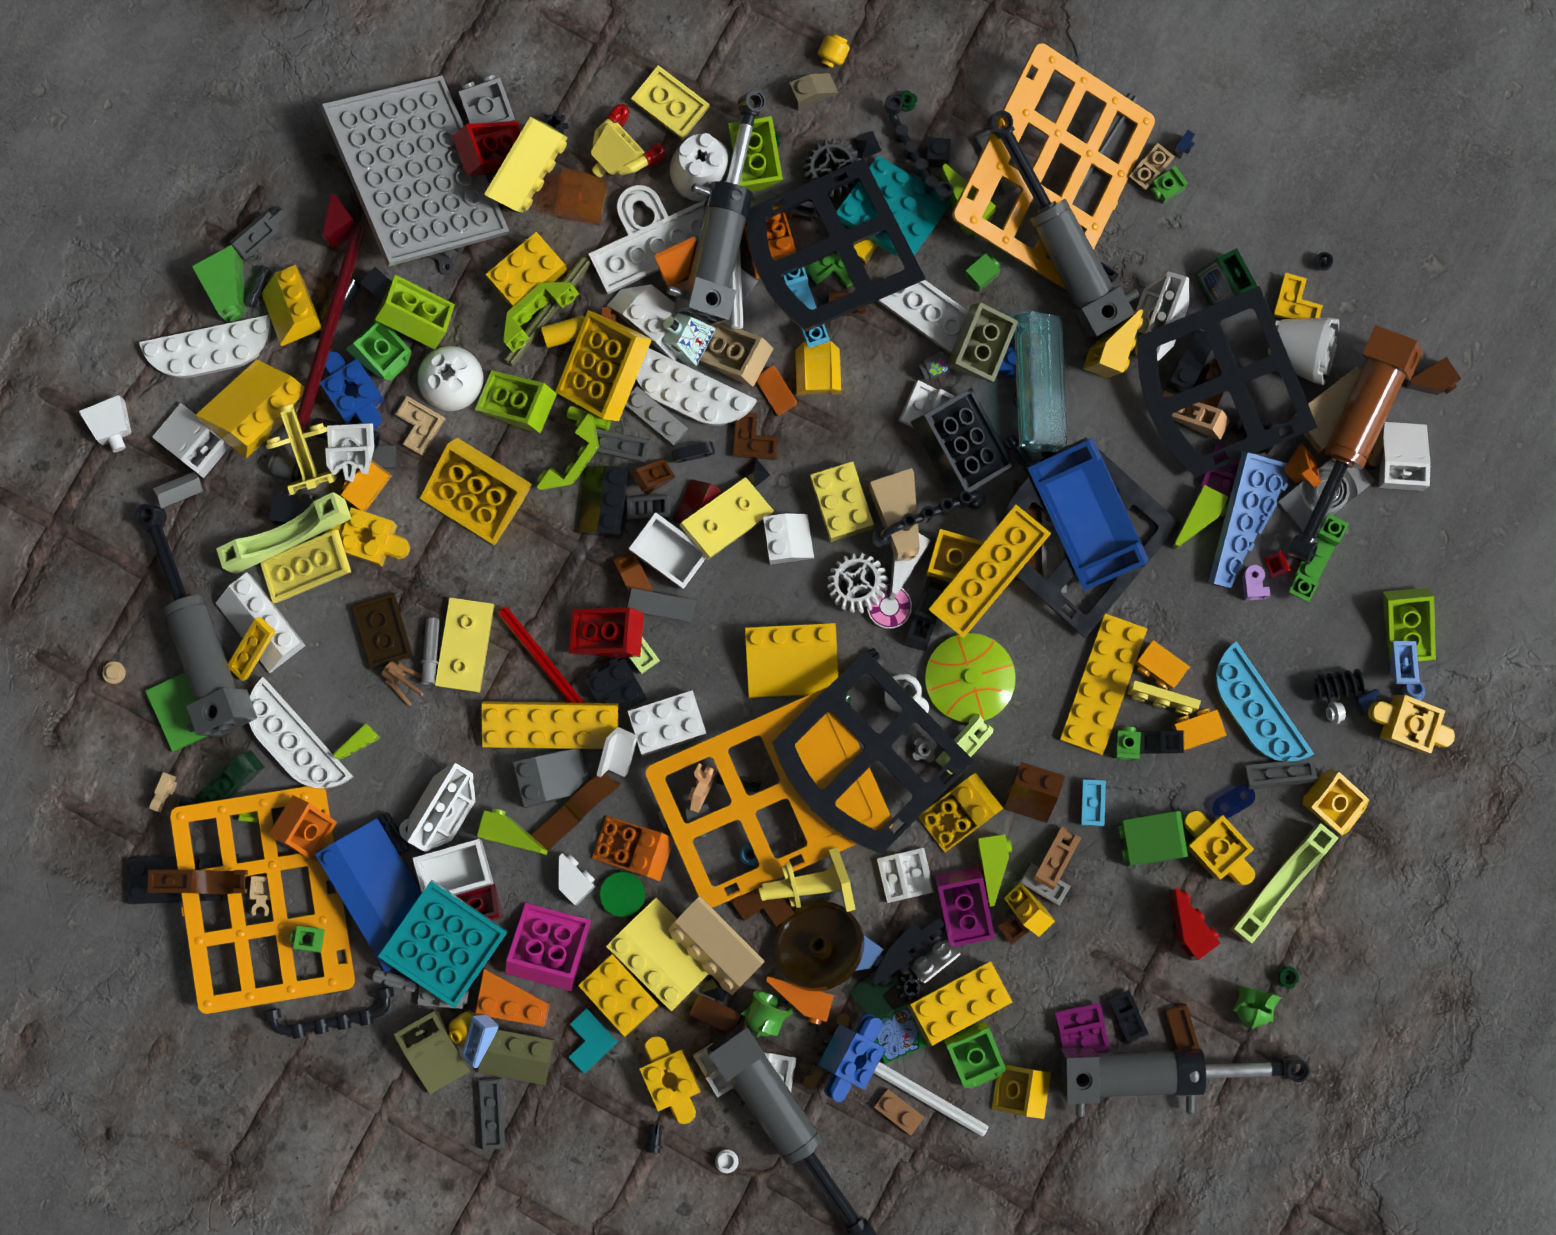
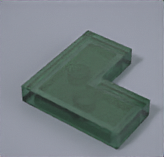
M875 971L851 990L850 994L866 1014L874 1015L885 1024L896 1013L882 996L899 983V980L893 974L890 976L892 981L882 988L878 985L874 988L872 982Z

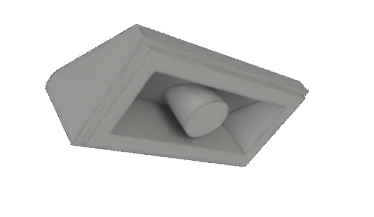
M196 472L153 488L160 508L203 491Z

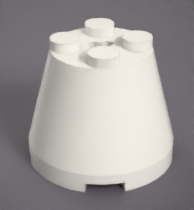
M696 134L689 137L679 146L671 159L670 176L673 186L684 198L686 197L696 202L705 200L706 196L692 192V185L696 183L709 188L711 182H726L732 153L723 143L710 134Z
M1325 317L1277 320L1275 323L1296 375L1315 384L1324 385L1325 380H1323L1324 375L1329 376L1336 351L1337 336H1335V332L1339 331V319ZM1270 348L1268 349V355H1271Z

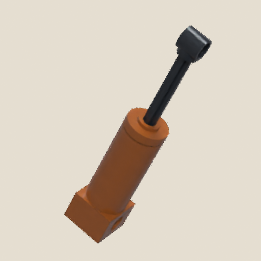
M1375 325L1362 353L1366 361L1324 451L1327 456L1335 461V464L1303 534L1299 533V535L1293 538L1288 549V556L1307 564L1313 561L1318 549V541L1315 538L1347 468H1364L1404 379L1411 380L1423 353L1417 340Z

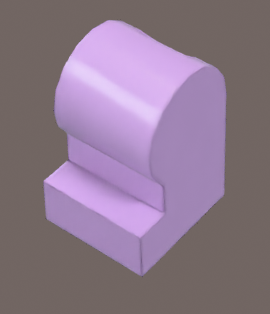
M1258 565L1248 567L1243 574L1244 601L1263 600L1270 596L1269 587H1263L1262 581L1265 578V572Z

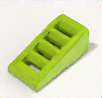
M364 724L333 753V756L339 760L344 759L379 740L381 737L370 725Z

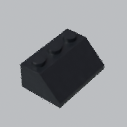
M613 466L585 467L577 526L578 534L621 539L630 476L628 468Z

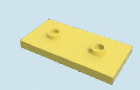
M745 477L685 519L679 526L709 560L763 521L764 516H770L774 510Z
M338 530L327 532L260 562L272 603H279L351 573Z
M449 598L435 682L436 687L481 692L494 604Z

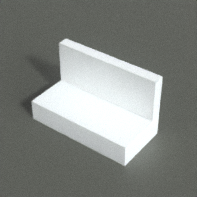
M617 727L605 740L596 776L601 777L606 771L610 770L625 777L629 772L638 736Z

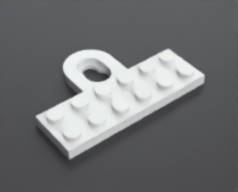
M636 185L626 189L618 199L617 211L628 236L589 253V257L607 294L658 272L655 254L694 236L697 241L704 215L703 207L705 200L668 216L659 196L651 188ZM642 201L646 207L652 209L655 215L652 224L642 227L634 222L633 204L635 202Z

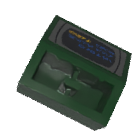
M1237 248L1216 258L1194 273L1210 306L1258 287Z

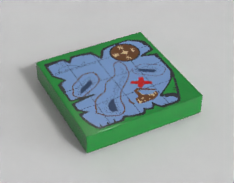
M909 1003L877 1017L882 1021L883 1026L875 1042L886 1048L882 1055L885 1064L927 1046L920 1029L907 1007Z

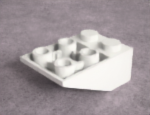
M180 403L152 438L204 478L229 449L230 445L195 417L196 414Z
M1385 422L1382 458L1379 469V488L1424 491L1430 486V453L1427 425Z

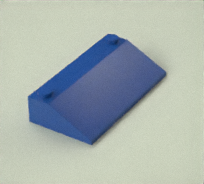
M1093 438L1028 467L1084 591L1145 565L1149 561Z
M377 818L315 855L385 972H388L394 967L378 956L420 897L422 891Z

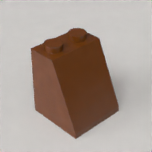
M1020 762L1016 767L1004 810L1047 823L1059 798L1065 776Z

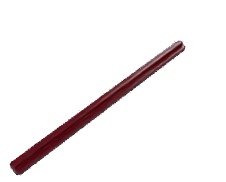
M358 225L353 226L298 408L297 418L303 433L307 429L365 234V228Z

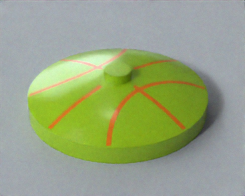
M968 633L964 638L956 635L945 640L932 653L926 667L925 686L933 705L949 719L969 724L970 718L975 714H979L986 721L999 714L1011 699L1015 688V669L1009 654L995 640L976 633Z

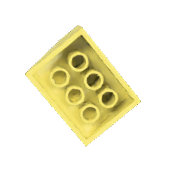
M530 117L490 183L485 195L517 212L523 213L524 210L527 211L533 202L531 198L535 191L538 192L544 184V176L554 168L556 156L558 153L561 154L566 148L567 142L565 141L568 137L548 124Z
M655 898L606 947L664 1005L673 1011L706 978L708 973L667 931L677 918Z

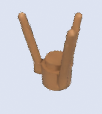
M391 661L382 672V676L387 679L385 683L393 688L407 706H411V702L396 684L402 682L412 691L423 696L422 691L404 678L406 675L404 672L420 679L422 674L404 666L402 663L397 665Z

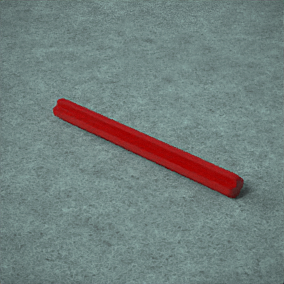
M507 606L498 611L500 618L569 703H584Z

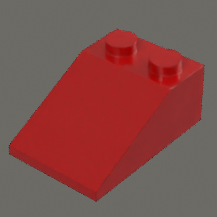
M518 121L466 124L452 136L466 176L485 175L499 170L521 133Z
M633 608L572 609L569 654L620 658L641 657L644 613Z

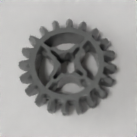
M834 138L831 140V144H828L824 139L822 147L816 143L815 150H808L810 156H805L804 161L807 164L803 165V170L807 171L804 173V179H809L808 182L819 178V176L822 177L833 172L829 168L830 162L833 168L838 170L861 160V158H856L858 152L856 150L851 151L852 146L850 144L844 147L843 140L838 145L835 144ZM833 154L840 155L844 157L846 160L836 159L833 156ZM825 155L826 162L819 165V168L814 169L816 162ZM839 177L834 178L836 183L840 181ZM854 181L829 192V197L832 199L836 192L838 197H842V190L849 194V186L854 188L857 185Z

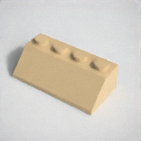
M700 896L667 930L672 938L679 942L687 950L688 954L696 959L703 966L704 970L719 982L722 989L728 991L731 995L765 962Z

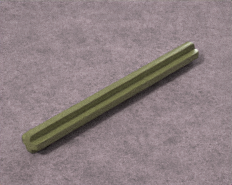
M583 256L580 257L562 282H570L575 287L591 266L590 261ZM553 298L539 311L524 331L530 339L526 341L522 348L517 349L514 353L510 350L504 359L509 365L515 366L540 333L541 327L547 324L560 305Z

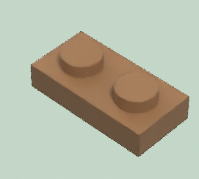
M889 1089L885 1091L874 1106V1108L909 1135L913 1134L925 1118Z

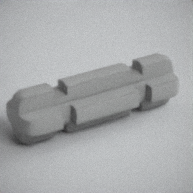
M378 969L373 974L374 982H384L385 985L400 989L405 988V990L415 992L418 983L410 978L406 979V977L389 972L386 974L385 971Z

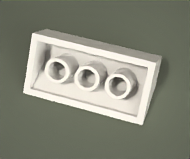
M246 572L229 585L217 600V606L242 638H244L254 619L258 617L263 618L276 631L259 659L269 673L306 646L249 573Z

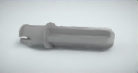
M434 617L426 619L423 660L420 661L423 664L421 683L424 685H435L436 665L439 664L436 661L439 619Z

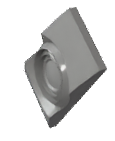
M1332 458L1318 469L1322 481L1321 484L1313 487L1309 481H1303L1278 502L1302 532H1304L1333 469L1335 461ZM1347 468L1326 516L1328 513L1334 515L1375 481L1365 468Z

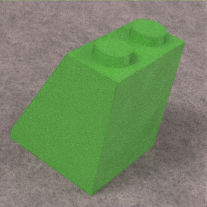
M230 245L192 266L216 311L226 323L240 319L242 314L246 312L243 260L234 247Z
M1180 811L1122 820L1120 822L1121 826H1118L1119 839H1123L1124 848L1121 849L1123 862H1127V866L1188 857Z

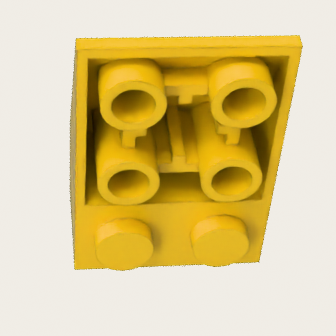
M1142 309L1134 311V315L1110 328L1089 348L1083 367L1084 370L1104 378L1121 374L1127 370L1130 362L1128 359L1130 351L1133 350L1136 344L1135 335L1143 322L1141 317Z
M974 773L925 810L918 818L946 853L1000 812L1003 807L978 774Z

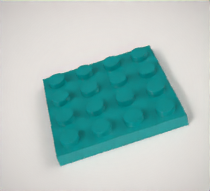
M878 155L869 168L915 256L952 202L950 199L948 201H938L933 194L925 192L924 182ZM860 181L837 210L842 224L849 228L877 217V213ZM880 233L868 239L899 258L887 233Z
M431 879L378 957L455 1009L508 931Z

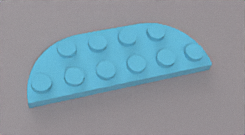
M1236 641L1224 652L1216 670V687L1224 706L1252 746L1262 755L1281 762L1299 761L1314 754Z

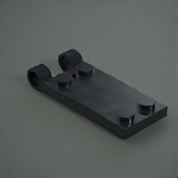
M221 854L194 856L195 870L223 866ZM236 854L237 864L239 863V854ZM176 857L128 859V904L183 902L182 893H147L148 870H178ZM199 894L200 901L228 900L227 894Z

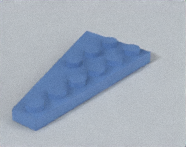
M1242 451L1209 583L1232 587L1244 565L1243 560L1247 552L1252 551L1255 545L1253 542L1257 534L1262 533L1277 506V498L1281 491H1285L1288 486L1287 480L1289 476L1284 471L1287 463Z

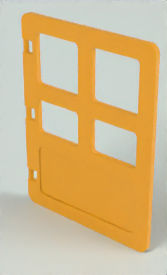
M826 688L656 762L646 769L648 782L697 894L711 908L755 890L764 883L773 882L784 877L781 866L790 862L789 859L802 854L804 861L792 866L793 872L829 857L830 849L838 847L839 852L857 844L830 827L805 803L787 778L772 744ZM827 712L795 744L802 763L820 790H824L862 752L857 738L831 712ZM760 736L780 781L770 788L749 796L745 792L728 750L730 747L750 738ZM707 757H712L732 802L727 807L693 822L685 823L666 782V776ZM870 767L835 802L836 806L843 812L876 831H880L892 819ZM782 799H788L805 835L807 846L781 858H775L756 817V812ZM740 820L758 859L759 867L718 886H713L693 844V840L732 821ZM737 883L739 890L727 895L724 888Z

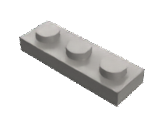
M638 386L629 395L625 406L672 446H675L688 431L685 425Z

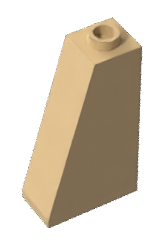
M1355 367L1308 404L1318 428L1303 433V435L1318 454L1326 448L1361 372L1358 367ZM1297 413L1290 420L1295 419L1297 417Z
M912 468L870 482L869 492L883 527L886 528L900 521L907 513L917 514L914 471ZM915 524L909 531L900 530L891 535L890 545L897 561H910L918 555L920 548L918 524Z

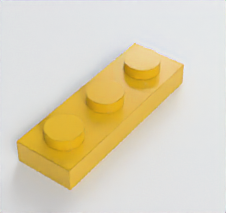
M261 617L254 619L228 663L229 669L241 681L248 679L276 632Z

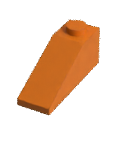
M767 976L766 981L804 1016L809 1017L808 1022L821 1025L822 1021L827 1022L834 995L821 991H807L796 987L792 983Z

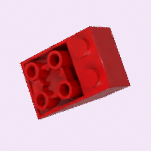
M1171 889L1169 894L1177 941L1192 961L1199 960L1220 944L1217 940L1220 936L1212 926L1208 927L1203 921L1206 919L1199 908L1194 909L1189 903L1191 898L1184 889Z

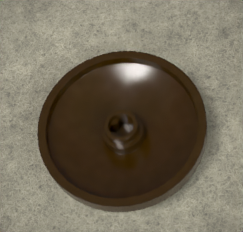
M812 902L794 911L795 914L781 924L775 938L774 957L780 972L790 983L807 991H824L842 984L855 972L863 956L864 934L859 922L850 911L847 912L843 906L833 902Z

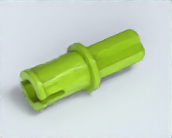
M570 406L567 418L578 421L582 415L586 417L591 412ZM591 413L594 416L596 428L609 430L612 420L602 419Z

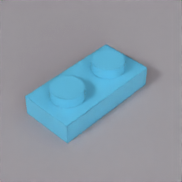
M1082 780L1081 825L1104 826L1105 780Z

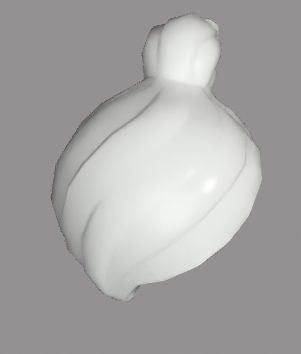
M909 674L892 676L928 713L929 704L927 700L921 697L922 691L919 681ZM885 691L884 699L887 707L892 711L902 712L901 706Z

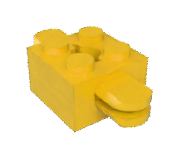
M352 507L349 511L350 520L325 531V533L332 530L339 531L346 556L383 567L387 555L397 559H404L410 552L409 542L403 537L394 535L397 528L394 521Z
M1394 695L1391 704L1384 701L1374 702L1368 709L1369 718L1376 723L1384 725L1380 735L1381 739L1417 753L1431 754L1434 745L1448 747L1454 741V731L1450 727L1441 724L1445 710L1407 695Z
M1193 811L1187 814L1183 823L1195 839L1186 848L1211 876L1218 881L1228 874L1238 885L1251 883L1255 878V871L1244 858L1254 848L1223 815L1211 823L1202 812Z
M652 1037L645 1044V1051L651 1064L640 1068L641 1074L657 1110L660 1111L670 1106L675 1120L680 1124H688L696 1116V1109L690 1097L700 1093L701 1089L683 1049L671 1054L663 1038Z

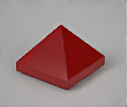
M1282 550L1264 558L1272 579L1291 571Z

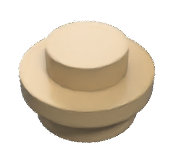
M109 662L103 668V677L108 683L118 684L125 678V667L119 662Z

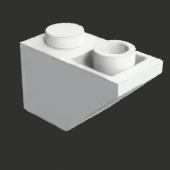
M562 853L559 856V890L577 906L596 887L592 883L595 879L586 870L582 873L576 867L579 863L572 855L569 854L566 857Z

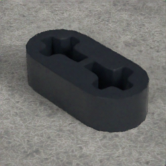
M713 442L698 443L672 451L674 463L687 462L715 454Z

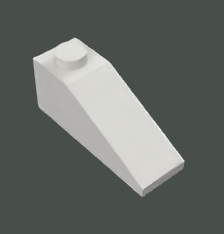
M920 533L919 553L914 559L910 561H897L893 553L889 596L891 600L895 599L929 546L931 540Z

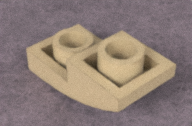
M1157 143L1129 177L1147 190L1153 180L1160 176L1175 156Z

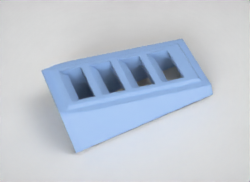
M488 1015L472 1017L461 1057L473 1068H478L498 1030L499 1025Z

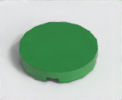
M628 872L614 873L606 878L600 891L601 903L606 911L618 917H628L638 912L644 904L646 895L641 880Z

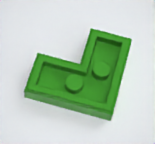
M832 254L804 266L806 273L816 285L833 272L847 289L853 285L838 254Z

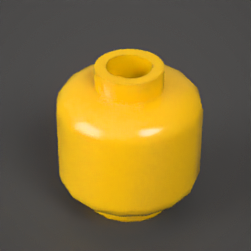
M834 33L831 36H825L818 50V55L823 58L821 63L832 68L834 64L842 65L850 50L849 45L846 44L848 40Z
M465 1011L454 1018L449 1024L450 1039L454 1043L464 1046L472 1017L478 1015Z

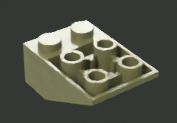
M438 1011L426 1015L394 1034L404 1055L429 1094L471 1072L464 1058L461 1057L457 1045L450 1039L449 1031Z

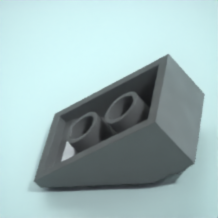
M582 749L561 751L513 762L525 808L572 797L590 781Z

